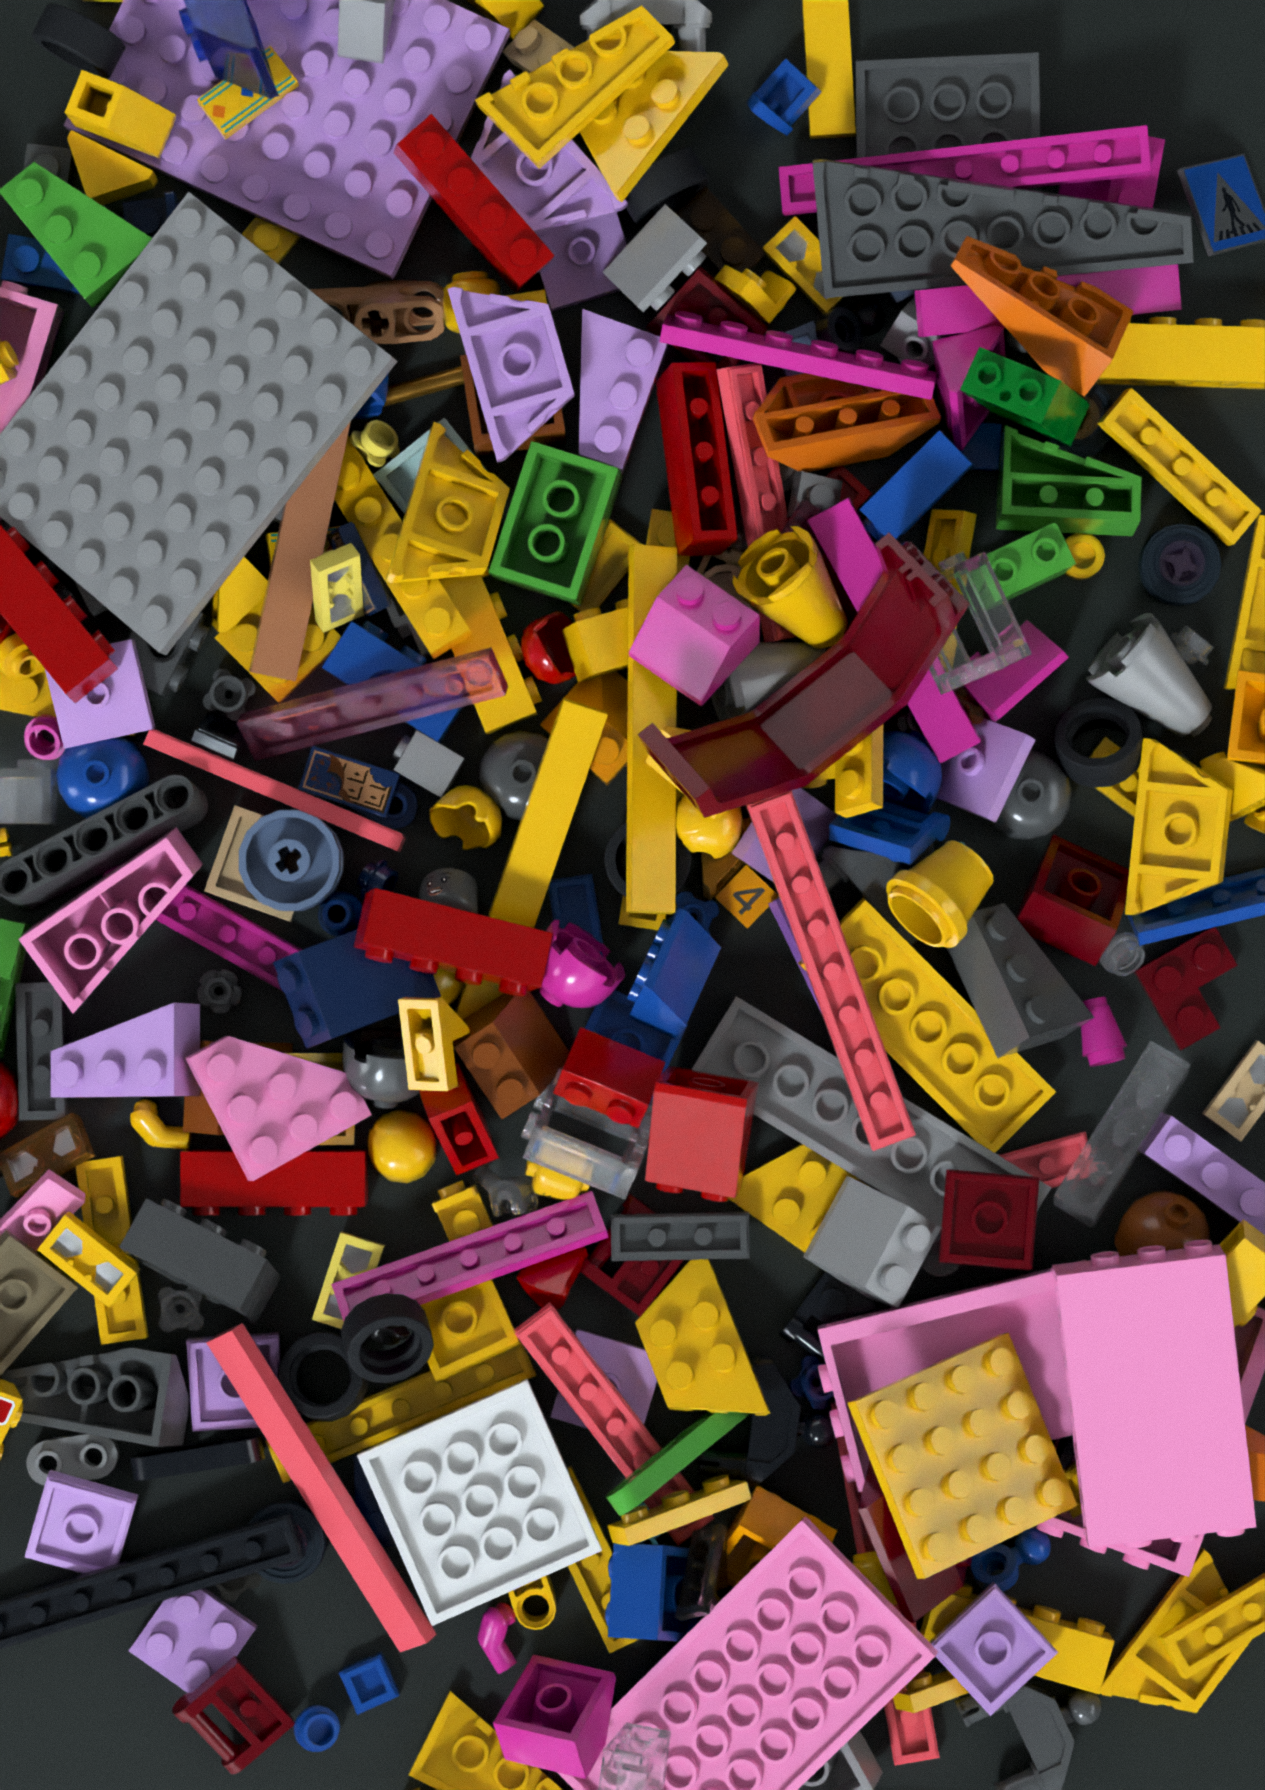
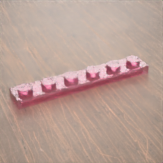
M492 647L241 713L237 724L256 761L506 695L509 686Z

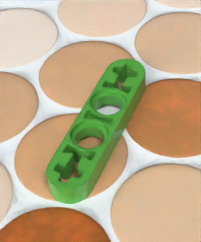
M707 1411L615 1486L606 1495L607 1500L619 1516L628 1513L750 1413L728 1412V1414Z

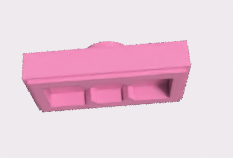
M49 1169L0 1219V1236L7 1229L37 1252V1249L63 1216L69 1211L74 1214L85 1203V1193Z

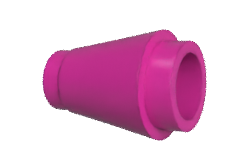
M1106 997L1082 1001L1095 1017L1081 1026L1082 1056L1088 1058L1089 1066H1101L1125 1059L1123 1048L1127 1047V1044L1110 1006L1107 1004Z

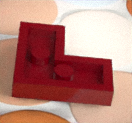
M1214 927L1200 932L1133 972L1178 1050H1183L1221 1028L1198 988L1238 965L1218 930Z

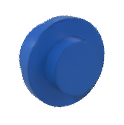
M313 1705L304 1709L298 1715L294 1724V1735L297 1742L304 1749L311 1752H321L330 1748L337 1740L340 1731V1724L336 1714L328 1707L322 1705Z

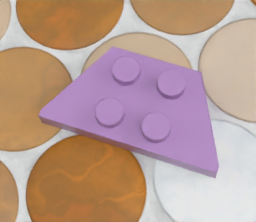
M510 69L504 74L500 89L511 84L509 80L516 77ZM487 116L483 132L475 146L471 159L535 233L622 211L628 206V202L625 199L623 202L616 199L603 174L573 140H570L539 169Z
M451 287L447 290L497 462H502L575 396L549 304L529 300H513L507 296L491 293L486 295L464 291L463 288Z

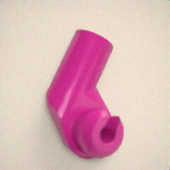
M498 1603L495 1607H489L483 1613L477 1637L481 1648L497 1674L506 1671L517 1663V1660L504 1641L508 1626L515 1622L516 1617L514 1610L507 1603Z

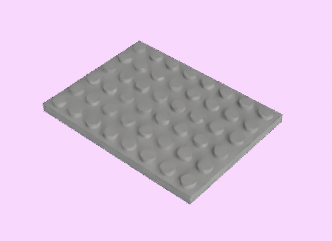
M188 192L1 432L0 517L10 526L15 527L24 538L161 654L167 655L394 367L397 360L203 202Z

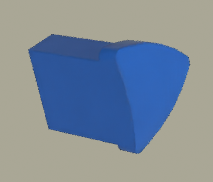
M785 58L762 86L750 95L746 103L750 110L759 118L788 136L794 129L792 125L822 91L794 64Z

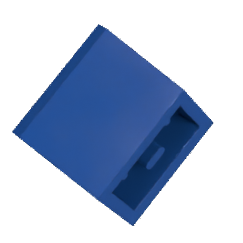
M679 908L673 922L663 919L627 997L628 1000L634 1002L628 1018L676 1040H679L721 949L688 911Z

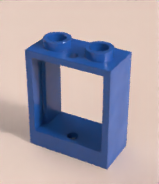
M939 430L859 509L866 516L863 523L867 531L877 541L888 533L898 541L974 466L973 462L961 450H958L952 441Z

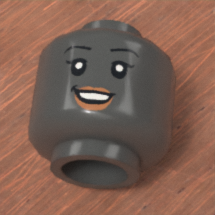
M452 867L440 868L428 873L424 877L420 886L419 899L477 914L479 888L476 880L469 873Z

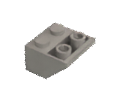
M664 204L602 273L642 312L649 306L657 311L675 292L674 288L669 284L682 271L687 276H690L707 257L701 251L707 242Z

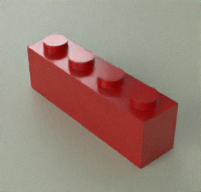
M432 114L397 143L393 153L515 293L554 258L555 255Z
M716 362L671 363L657 379L656 388L677 556L721 555L738 537Z
M0 524V614L64 693L76 704L118 670V667L109 658L116 651L99 630L91 635L81 622L88 616L70 595L64 600L60 598L53 589L59 581L41 560L34 566L25 552L31 546L16 528L11 527L6 531Z
M374 888L365 894L354 948L366 950L365 957L374 961L392 963L394 957L410 961L409 968L418 972L437 974L438 969L454 972V980L462 983L481 985L482 980L498 983V991L515 996H525L526 991H533L542 987L553 933Z
M185 1149L180 1151V1206L192 1207V1215H220V1207H238V1215H266V1207H284V1215L302 1216L311 1215V1207H330V1215L350 1216L357 1215V1207H365L368 1204V1149H310L254 1181H248L232 1149Z

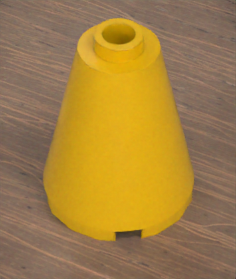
M790 526L794 531L783 534L778 529L767 532L755 540L741 555L738 561L741 567L738 579L733 575V585L736 592L745 602L810 646L817 649L833 646L843 637L848 626V619L816 541L808 531L798 526Z

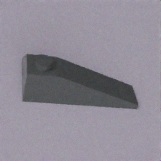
M131 1347L60 1362L8 1370L2 1374L3 1380L15 1384L23 1399L24 1406L20 1422L154 1447L180 1446L184 1443L190 1398L176 1354Z

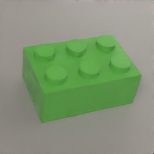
M531 441L488 573L495 580L581 606L623 479L619 468Z

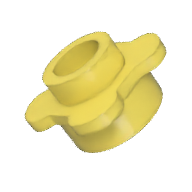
M373 420L367 422L362 431L355 430L350 435L351 444L358 449L360 455L372 466L382 467L386 459L389 457L395 458L400 453L396 432L383 421Z

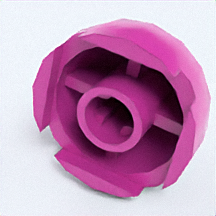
M554 920L546 929V932L553 933L542 987L539 990L541 995L557 1007L565 1004L572 1008H591L602 1003L626 976L624 967L618 962L613 968L606 959L611 951L604 944L597 941L592 934L570 922L562 929L559 927L560 920Z

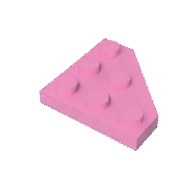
M224 1036L185 1058L248 1181L258 1179L372 1115L364 1098L352 1089L345 1072L234 1037Z

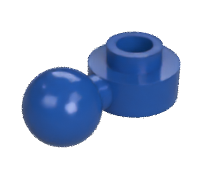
M1030 1528L1017 1536L1014 1547L1011 1549L1003 1544H997L974 1555L971 1570L977 1585L985 1590L994 1582L1003 1592L1010 1589L1019 1577L1020 1564L1038 1565L1048 1558L1051 1551L1050 1539L1046 1533L1036 1528ZM994 1570H1004L1002 1573L998 1575H990Z

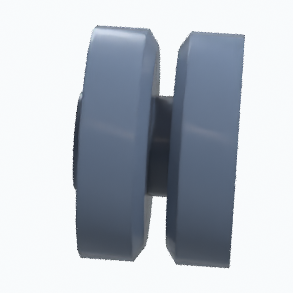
M278 810L261 817L246 832L239 848V872L246 889L260 903L279 911H306L323 904L337 890L344 873V851L337 834L323 820L300 810ZM290 853H297L301 857L297 861L299 867L297 870H291L285 866V858Z

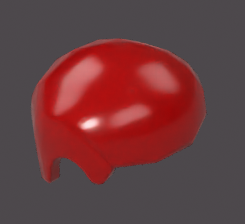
M556 611L534 620L525 628L521 639V651L526 666L537 679L551 684L563 683L576 676L561 631L573 624V621L562 612Z

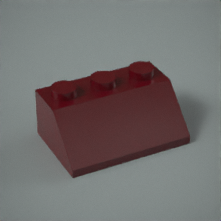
M869 1460L858 1510L899 1609L910 1623H914L964 1586L967 1566L971 1565L972 1558L969 1557L928 1578L917 1579Z

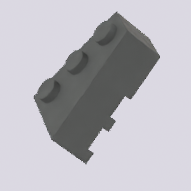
M1005 903L975 911L967 924L968 931L966 936L955 947L947 948L997 1058L1062 1039L1095 1018Z
M146 1198L119 1247L134 1260L178 1284L182 1283L206 1295V1299L217 1305L221 1303L241 1313L244 1316V1320L256 1325L282 1278L269 1261L264 1258L267 1251L246 1239H242L240 1245L224 1238L227 1231L209 1220L202 1219L198 1225L184 1218L187 1211L163 1198L159 1205Z

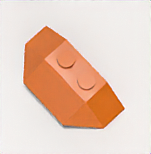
M807 373L779 378L753 415V421L767 457L792 469L804 472L888 457L940 423L941 420L933 396L929 400Z

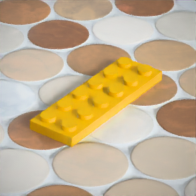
M862 898L839 923L885 1051L977 1143L994 1153L997 1152L1056 1091L1017 1052L997 1058L976 1011ZM801 959L798 964L806 971Z

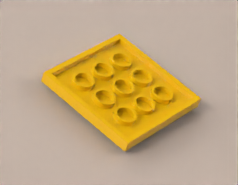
M1009 1332L994 1336L848 1402L849 1409L917 1579L928 1578L1078 1506Z

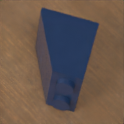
M357 929L273 962L278 974L279 986L286 995L294 1016L296 1030L301 1035L306 1049L399 1014L398 999L402 997H441L433 974L412 970L409 968L410 961L394 957L392 963L378 962L366 958V950L354 948Z

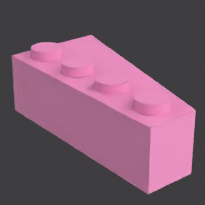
M175 827L30 927L18 940L70 1011L74 1013L200 869L203 863L178 828Z

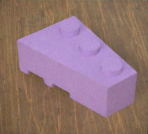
M582 309L579 456L617 467L623 475L668 351V344L659 342L660 336Z
M174 1002L52 1050L51 1097L200 1096V1086L185 1059L187 1056L200 1050V1004Z

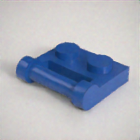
M883 801V808L849 818L838 815L829 824V840L848 845L855 850H864L887 857L893 862L912 864L935 840L943 841L950 828V817L935 811L929 815Z

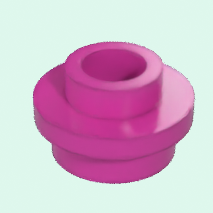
M40 715L28 723L24 731V741L30 754L43 760L59 758L65 749L57 718L51 715ZM42 730L50 732L55 741H47L42 735Z

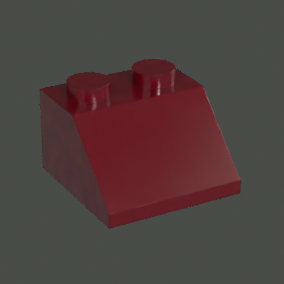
M1053 834L1023 896L1016 918L1031 937L1096 966L1118 929L1126 904L1129 869Z

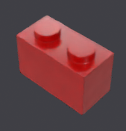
M580 1027L553 1093L565 1098L573 1105L585 1106L607 1115L614 1122L629 1124L639 1128L653 1096L655 1082L661 1076L666 1062Z
M458 1063L455 1064L457 1087L449 1091L419 1090L428 1119L456 1176L499 1158L486 1120Z

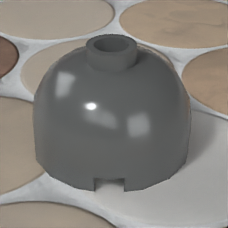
M520 730L504 734L489 745L481 758L478 773L480 788L495 801L501 815L507 819L521 821L549 738L540 733Z
M1030 750L996 823L988 820L994 828L1009 838L1030 840L1046 836L1061 825L1070 810L1072 789L1069 777L1059 762L1043 751Z
M392 1028L361 1029L360 1038L354 1040L351 1033L346 1035L342 1056L343 1072L346 1073V1077L353 1090L362 1097L370 1099V1103L379 1108L397 1107L398 1102L407 1101L419 1094V1090H409L402 1030Z

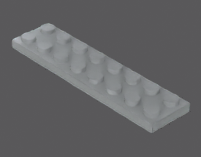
M737 996L692 1070L759 1082L754 1108L755 1116L885 1195L911 1207L939 1227L942 1224L946 1169L1032 1176L905 1098L903 1100L916 1135L872 1151L838 1058ZM1040 1180L1037 1211L1052 1188Z

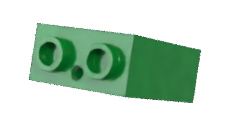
M979 347L960 388L962 392L989 412L1069 446L1072 445L1090 406L1086 400L1061 380L982 347Z

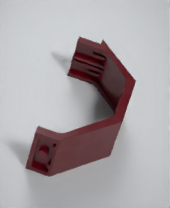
M888 533L875 543L883 572L847 632L837 643L755 709L748 713L670 738H666L653 722L638 734L647 753L704 818L808 785L907 705L970 605L912 542L906 541L901 545Z

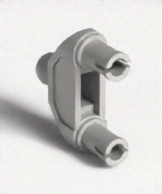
M594 0L579 15L580 25H582L583 30H587L588 40L590 39V34L642 5L660 24H674V28H678V51L706 52V28H710V23H713V13L698 0Z

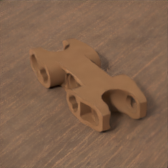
M376 281L369 283L365 287L310 289L328 305L339 308L346 320L376 344L428 341L444 332V290L442 286L432 281ZM426 291L433 294L435 298L414 295L418 292ZM425 307L431 310L432 313L416 314L413 308ZM422 325H433L431 328L423 331L417 330L413 327Z

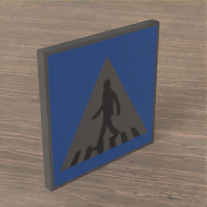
M1244 153L1177 170L1208 257L1265 242V209Z

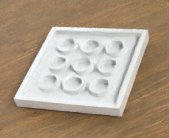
M528 1378L364 1450L357 1455L432 1626L602 1551V1546Z

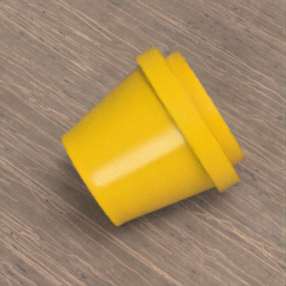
M950 840L909 870H900L891 878L886 885L888 905L899 923L914 937L933 947L952 948L966 936L968 931L967 924L989 887L993 884V875L987 864L977 853L960 842Z

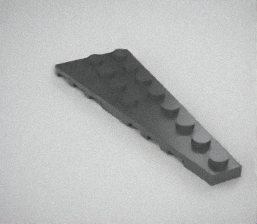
M826 159L812 160L824 298L967 285L951 267L966 236L1015 254L1024 267L1040 272L1042 267L1045 266L1057 271V276L1194 263L1192 225L1189 213Z

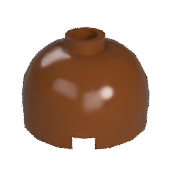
M1170 1191L1153 1192L1135 1200L1130 1205L1119 1222L1114 1243L1119 1257L1136 1255L1139 1248L1154 1245L1164 1246L1166 1251L1184 1249V1243L1189 1241L1210 1240V1230L1204 1213L1193 1201L1181 1194Z

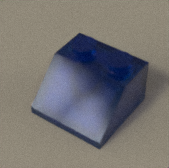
M184 0L186 8L180 9L179 15L187 36L191 37L199 62L208 60L215 77L269 99L279 96L256 21L247 1Z

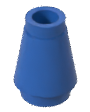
M334 892L319 906L318 919L320 925L328 934L336 937L358 929L362 905L350 893ZM336 905H341L346 911V917L340 923H336L335 920L330 918V911Z

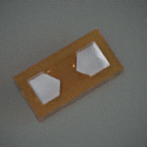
M71 1112L0 1152V1168L10 1195L21 1198L49 1169L60 1176L95 1156L81 1116Z

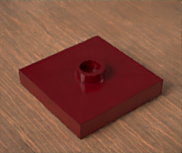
M946 1169L939 1262L1032 1270L1039 1177Z

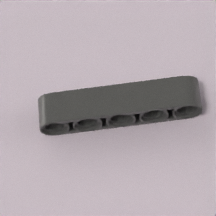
M182 775L167 776L0 865V896L20 909H35L129 860L175 827L181 833L196 825L207 813V797L201 789ZM188 792L187 802L182 807L175 809L176 799L181 794ZM148 813L146 824L142 828L135 830L136 820L141 815ZM107 834L108 839L105 846L95 851L96 841L101 836ZM67 855V863L64 868L55 872L54 869L57 861ZM27 876V883L24 889L15 893L17 882Z

